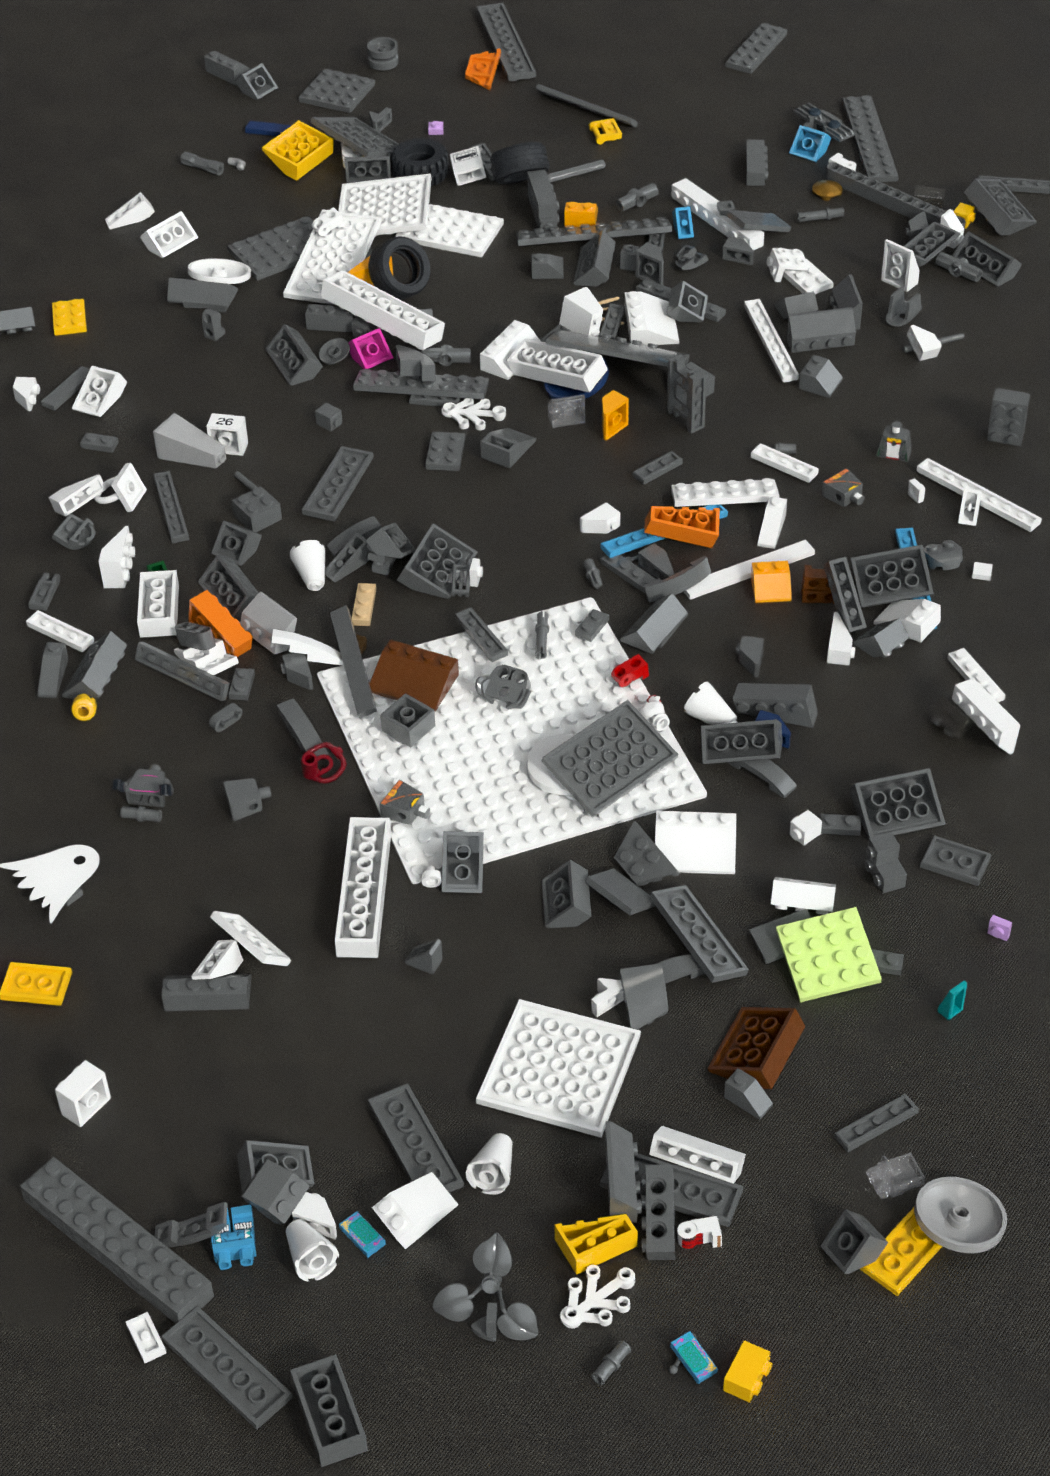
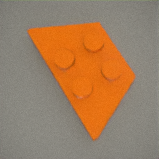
M496 49V52L490 54L486 51L481 54L471 55L465 72V79L490 90L500 59L501 49Z

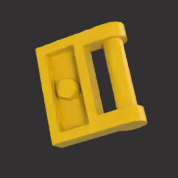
M614 118L593 121L589 124V129L593 131L598 144L622 138V132ZM598 128H601L604 134H600Z

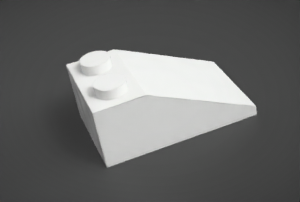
M886 239L881 280L897 288L902 287L905 292H908L918 284L919 268L912 250Z
M91 366L72 406V410L101 417L121 396L127 381L118 372Z
M926 599L892 602L874 620V624L877 625L900 618L910 639L921 643L940 623V605Z
M433 1172L390 1192L372 1208L398 1242L406 1249L457 1207L458 1203Z

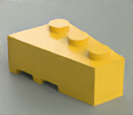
M627 1214L598 1218V1221L585 1223L581 1220L576 1221V1224L562 1226V1223L554 1224L555 1240L576 1275L586 1271L590 1265L601 1264L637 1247L638 1231Z

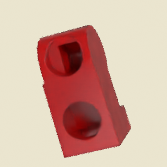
M637 654L615 667L611 677L619 686L626 687L640 677L642 679L649 677L648 663Z

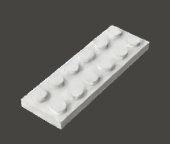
M770 478L762 480L747 479L745 481L730 480L728 482L712 481L710 483L695 482L693 484L678 483L671 485L675 507L768 502L770 496L779 497L775 480Z

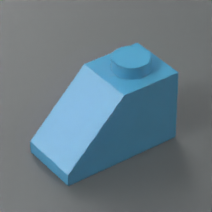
M690 206L675 208L672 211L678 239L694 238Z

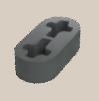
M235 703L229 704L211 717L209 726L216 732L225 730L240 719L243 713L242 708Z

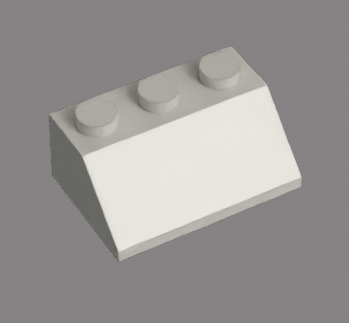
M181 211L150 228L140 238L149 251L164 258L196 240L198 236Z
M775 877L771 904L775 905L776 909L787 910L789 906L796 907L795 911L813 909L816 910L817 914L825 915L829 911L833 912L836 884Z

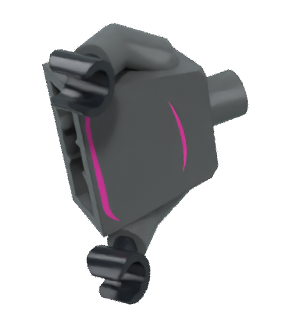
M157 764L150 765L149 770L138 769L126 781L114 779L112 784V790L125 791L128 804L164 807L165 796H172L174 793L170 780L165 777V772L161 771L160 766Z

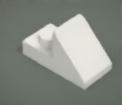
M597 979V991L599 993L592 999V1013L599 1017L624 1000L621 980Z

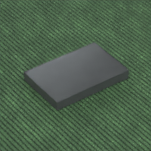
M934 835L920 863V868L978 886L991 859V854Z
M614 868L588 876L586 880L589 886L628 915H633L656 906L648 893Z
M807 909L749 929L750 936L766 964L785 957L776 932V926L811 918Z

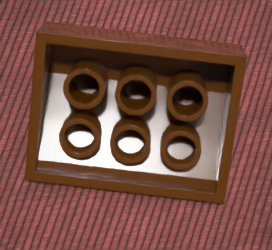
M390 639L381 653L369 683L373 694L393 700H398L406 693L436 712L459 676L458 659Z
M742 1007L711 1061L708 1071L728 1079L739 1068L755 1078L763 1089H772L805 1028V1024L796 1008Z

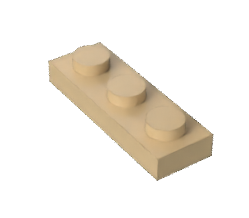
M358 583L352 614L354 626H370L376 584Z

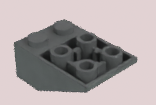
M510 428L489 432L480 442L481 458L511 468L533 445L537 438Z

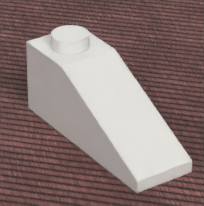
M140 192L107 217L105 221L109 229L143 221L149 218L155 211L151 203Z
M98 474L64 487L48 498L54 511L66 517L105 491L106 487L101 476Z
M769 497L757 546L775 549L786 517L787 499Z
M834 612L827 663L849 665L850 658H854L855 647H852L853 639L838 612Z
M218 940L192 974V979H212L234 973L243 962L236 940Z

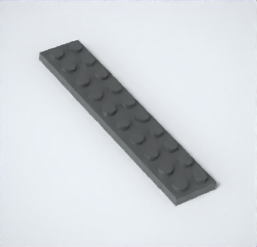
M504 3L477 6V13L495 52L496 49H501L499 61L508 81L536 77V71Z
M864 95L862 97L850 96L843 98L842 104L850 128L855 132L853 137L866 176L879 182L898 181V173L872 97Z
M657 217L656 220L644 218L636 222L635 220H627L625 223L613 221L611 224L600 222L593 226H589V224H581L580 227L568 225L560 229L559 227H550V230L536 228L534 231H528L524 229L516 232V240L518 246L590 240L602 230L610 237L672 232V225L665 217Z

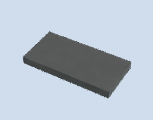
M727 210L726 213L727 217L743 229L790 232L791 226L774 213Z

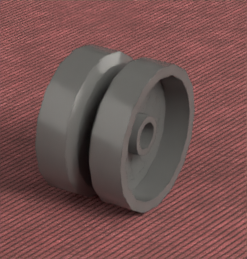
M377 37L368 42V64L372 69L384 71L395 68L398 65V44L396 40L389 37Z

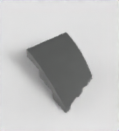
M661 963L619 970L629 1028L638 1030L646 1024H651L656 1018L668 1013L667 992Z

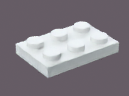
M807 259L806 262L809 266L807 271L784 270L783 277L802 294L813 291L817 294L833 288V282Z

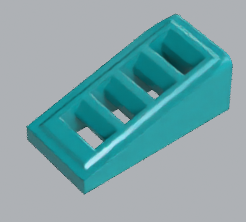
M963 981L952 988L939 1005L937 1011L947 1020H950L963 1010L967 982Z

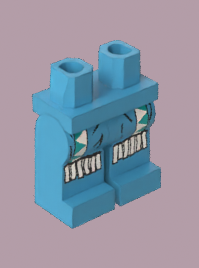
M251 1205L231 1208L234 1232L231 1231V1222L227 1208L226 1226L220 1232L211 1236L215 1263H218L220 1270L229 1269L232 1267L231 1260L240 1259L242 1266L253 1265L254 1257L257 1255L254 1217Z

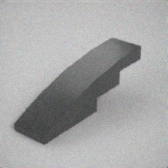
M294 698L276 705L292 738L295 737L301 751L304 750L306 752L311 747L323 743ZM324 747L314 752L316 756L329 754Z

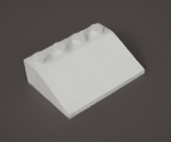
M641 291L625 292V314L631 343L633 340L642 341V345L647 346L648 343L658 345L679 344L675 319L667 315L669 301Z
M656 811L655 844L680 873L735 874L736 813Z

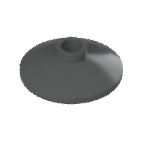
M335 338L326 342L319 351L320 360L325 364H335L342 361L349 353V343L342 338Z

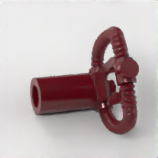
M329 742L319 743L311 747L301 758L304 778L324 784L339 778L347 764L342 748L334 746ZM323 747L329 748L341 763L337 772L329 778H321L320 776L332 769V758L325 754L319 756L314 754L315 751ZM327 759L329 766L322 768L320 771L318 769V761Z

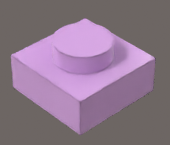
M429 122V135H443V122Z
M992 915L987 934L1007 941L1010 936L1012 922Z

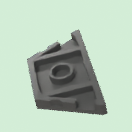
M636 821L633 822L614 856L615 860L633 882L640 887L647 885L649 882L661 881L662 877L669 875L678 876L680 874L639 824Z

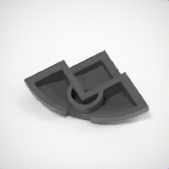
M684 245L677 253L678 263L677 260L675 263L681 270H690L707 262L708 257L705 254L698 253L695 247Z

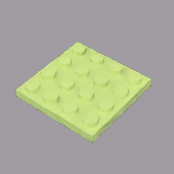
M856 907L776 926V932L800 1002L881 983L882 978Z

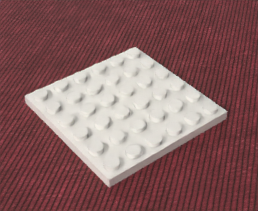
M431 174L342 184L338 212L381 217V224L375 236L427 229Z
M519 999L476 1097V1104L602 1137L605 1121L609 1119L640 1039L641 1031Z

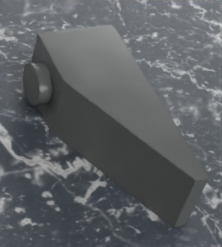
M357 532L327 566L325 575L335 583L365 565L369 561L368 553L371 552L365 541L367 539Z
M655 543L638 552V566L654 578L664 580L675 574L667 553Z
M47 642L42 658L38 697L57 698L69 659L65 643Z

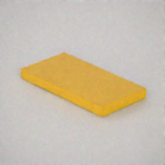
M914 1207L885 1238L888 1244L878 1259L860 1268L862 1272L896 1296L902 1292L942 1247L922 1231L916 1221Z

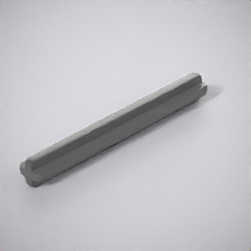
M599 160L547 175L550 176L552 183L604 169L605 162L604 160Z

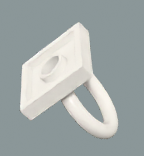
M126 463L117 476L103 482L106 489L112 486L116 493L107 497H101L102 493L94 497V500L99 504H108L120 499L126 511L131 512L135 509L147 489L133 465Z

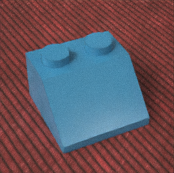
M800 125L789 153L817 162L826 152L831 137L827 133Z

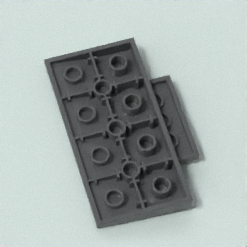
M559 331L546 339V344L668 367V360L679 354L684 356L686 365L690 355L657 348L658 344L648 343L647 346L642 345V341L633 340L631 343L626 342L627 339L617 337V340L611 339V335L606 334L596 337L570 331Z

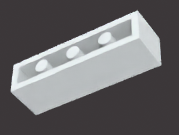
M661 1126L654 1134L649 1155L733 1184L741 1175L746 1155Z

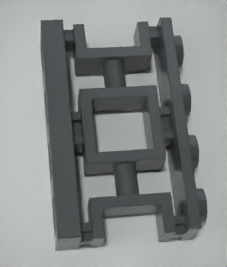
M679 354L668 360L667 413L669 415L674 413L675 417L682 415L686 419L687 431L692 434L705 427L707 374L703 370L698 372L696 368L693 370L687 369L684 356Z

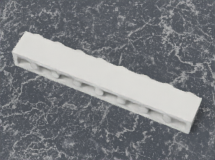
M686 178L672 184L671 195L673 199L684 207L690 206L694 214L725 236L744 239L753 250L764 246L763 231L743 229L729 217L720 216L717 209V202L720 201Z

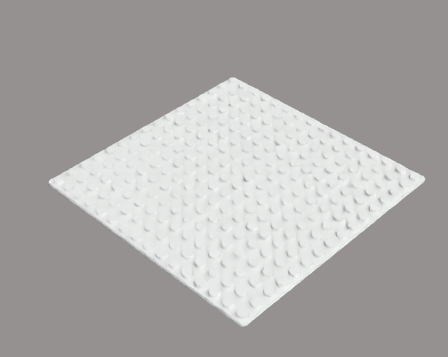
M590 597L542 610L543 617L545 612L549 614L548 625L550 627L549 633H547V657L545 659H541V653H539V659L535 657V625L537 624V614L541 611L487 625L508 650V656L494 662L490 661L467 632L414 645L418 648L457 658L459 676L435 712L436 726L411 748L386 734L381 728L380 715L397 700L372 693L377 712L360 719L356 712L344 665L317 673L319 682L380 816V803L398 780H402L424 794V804L430 808V814L427 819L417 816L412 824L390 820L391 840L412 884L422 882L421 875L429 866L435 867V870L440 871L442 875L443 831L484 832L483 864L707 797V791L669 726L665 730L659 731L656 729V731L679 754L678 757L593 818L572 795H556L546 792L531 780L527 766L528 756L532 748L541 740L558 734H577L627 699L636 709H640L648 703L647 699L650 694L640 678L632 681L626 687H621L611 677L613 669L629 658L608 623H606L592 642L575 636V630L592 609L600 611L593 598ZM381 655L363 659L369 683ZM499 665H508L524 670L527 673L531 682V688L529 689L531 694L523 708L506 709L507 702L494 699V703L490 704L482 698L475 688L476 679L481 676H489ZM501 688L499 695H507L509 689Z

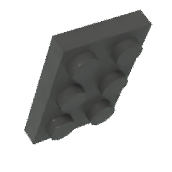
M432 432L426 459V469L460 471L466 434Z

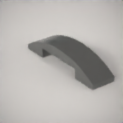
M707 556L691 562V567L664 580L658 578L644 585L643 588L647 601L654 602L671 593L677 595L701 582L711 573Z
M769 759L729 762L738 770L744 767L769 783V789L783 798L787 797L797 788L795 782Z
M691 954L677 956L657 963H661L665 984L687 975L693 979L705 974Z
M222 1202L207 1207V1213L179 1223L170 1220L155 1225V1238L167 1247L183 1246L207 1239L220 1232L226 1226L227 1203Z

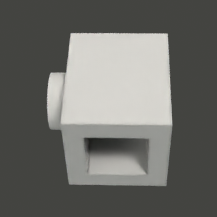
M807 810L792 819L790 835L804 846L821 834L822 820Z

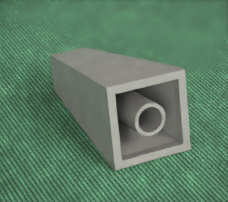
M175 413L153 431L157 458L211 468H217L226 460L224 445Z

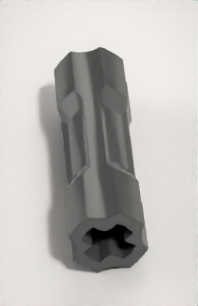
M186 151L181 155V163L184 165L204 169L218 176L224 172V164L221 162L204 159Z

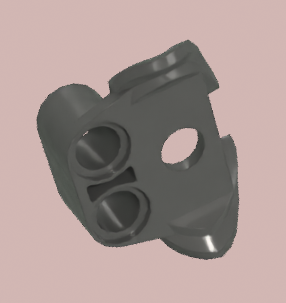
M502 664L497 666L489 676L478 677L475 682L476 691L490 704L494 703V699L507 702L506 709L523 708L531 694V690H529L531 682L527 673L524 670ZM506 688L509 689L507 695L501 696L499 695V690Z

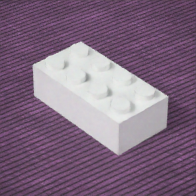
M176 570L140 572L137 616L140 637L177 635L175 626L178 619L179 583Z

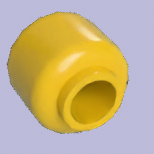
M80 694L75 697L71 710L73 716L80 721H87L93 718L97 709L96 700L89 694Z

